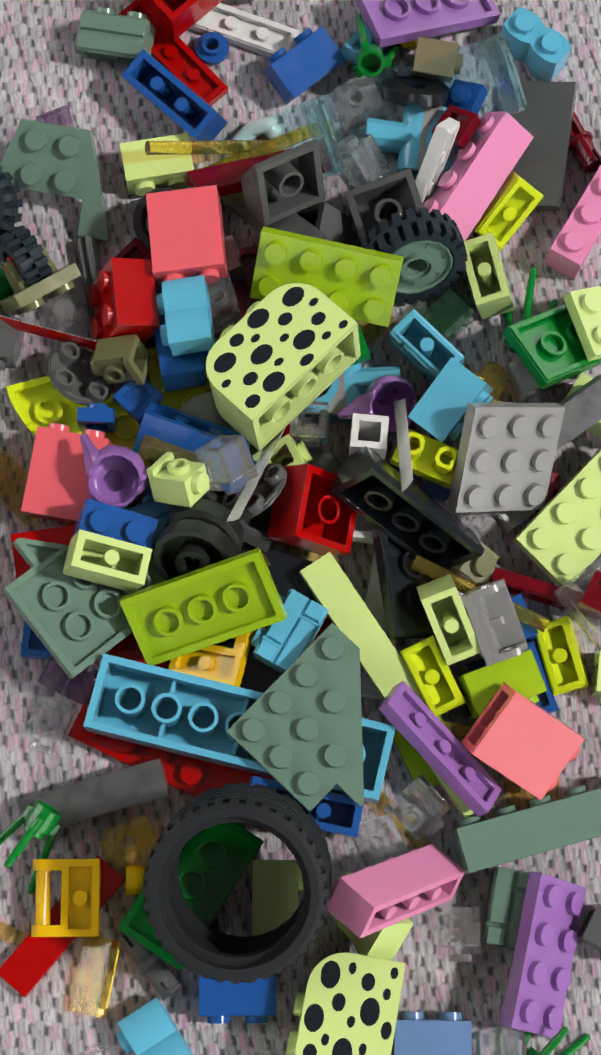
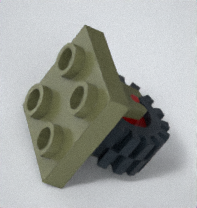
M20 225L0 236V260L3 261L1 267L14 291V294L0 301L5 314L16 311L19 316L25 312H30L45 303L42 298L44 295L50 299L75 287L72 280L81 276L76 263L57 270L42 244H37L36 237L34 235L31 236L28 228Z

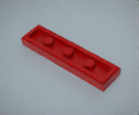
M137 0L117 14L127 16L128 11L145 14L156 30L154 43L151 48V56L207 104L212 106L228 93V87L179 37L175 40Z
M96 855L94 859H101V910L126 879L101 857ZM61 897L50 909V925H60ZM30 932L0 967V977L26 998L77 937H31Z

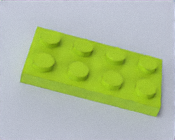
M263 226L250 297L263 300L269 293L280 286L291 283L307 284L321 291L354 320L389 327L404 257Z
M260 548L124 595L119 600L146 663L153 666L286 620L287 612Z

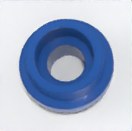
M205 33L196 42V54L205 64H219L229 54L228 41L219 33ZM209 44H216L218 46L215 50L207 48Z

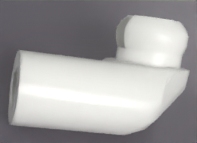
M272 116L250 120L233 136L231 142L236 148L243 151L257 136L265 134L268 140L276 139L282 133V127L277 123V119Z

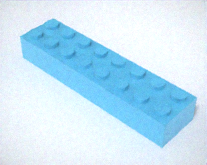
M103 653L83 725L88 732L273 778L227 734V730L263 693ZM362 718L364 800L377 804L396 728L393 725ZM336 785L330 791L331 793L347 796Z

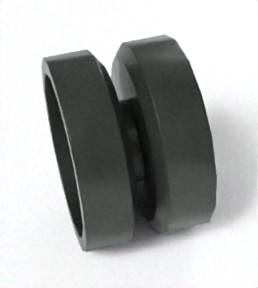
M199 499L191 508L175 506L170 511L153 552L157 570L165 580H169L239 555L244 542V531L240 521L226 522L231 511L224 505L211 500Z

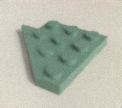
M18 538L12 543L31 569L6 586L2 591L70 680L100 658L103 653L105 654L132 633L119 602L122 596L132 592L62 574L69 545ZM150 558L145 584L138 590L166 581L157 570L154 559Z
M333 623L227 730V734L309 813L335 785L359 808L364 803L360 648Z

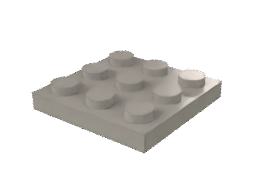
M467 403L447 508L455 513L541 510L546 502L565 407L558 403Z

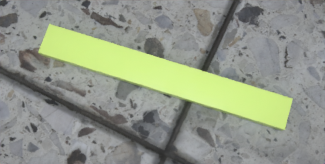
M328 552L302 569L299 575L318 603L329 610L327 616L330 621L360 648V665L383 700L395 685L404 681L423 701L405 662L331 552ZM440 715L437 716V718H438V719L446 726V728L450 731V729L448 728V726L446 725V723L444 722V720L442 719V717H441ZM423 758L462 818L465 819L474 812Z

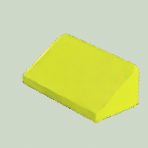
M512 171L473 230L480 236L493 233L497 246L501 251L544 195L516 172Z
M564 616L535 625L539 633L536 636V640L553 696L592 687L571 618Z
M434 636L400 651L425 705L436 717L466 704V700Z

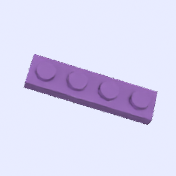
M404 681L395 685L378 709L477 817L487 814L502 790L500 785Z

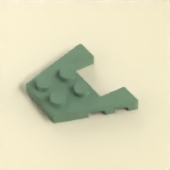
M21 119L0 163L1 171L3 173L9 172L13 177L11 183L18 185L19 188L81 199L82 205L77 236L84 237L90 235L93 239L109 241L111 233L106 218V204L100 184V170L93 131L32 119Z

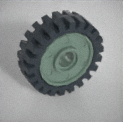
M413 208L406 209L405 216L400 217L399 212L391 214L392 221L389 222L385 218L378 222L380 229L372 227L369 231L370 237H364L362 248L404 257L394 301L395 304H401L403 299H405L407 304H414L417 297L423 302L428 300L427 295L430 293L434 297L440 295V288L442 287L446 290L453 286L451 280L458 281L461 277L460 271H464L466 268L467 252L459 228L454 219L451 220V217L446 213L442 215L440 210L433 209L429 214L427 208H419L418 213L415 214Z

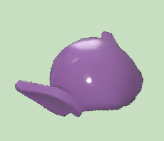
M384 375L374 380L367 387L363 395L358 396L350 404L338 411L337 417L340 419H352L353 413L389 416L388 434H397L394 401L405 398L408 416L416 406L413 385L409 380L393 375ZM407 417L408 428L416 431L414 421Z
M87 434L81 435L80 441L84 455V467L88 477L87 487L93 500L123 508L149 487L150 482L147 474L149 467H145L144 461L139 454L127 447L109 445L98 450Z

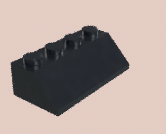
M365 446L345 457L329 491L436 574H440L483 554L485 549L474 531L462 523L457 516L451 514L438 504L432 496L424 493L412 482L402 492L400 472L385 462L379 454Z

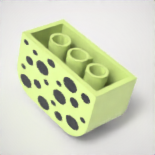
M302 283L280 286L269 293L261 302L256 301L248 308L246 315L237 324L228 326L222 332L219 340L210 349L206 359L208 380L216 408L221 417L260 451L359 359L361 352L358 323L317 288Z
M348 952L331 954L317 962L307 977L304 992H296L293 1015L299 1016L297 1031H289L286 1055H391L406 963Z

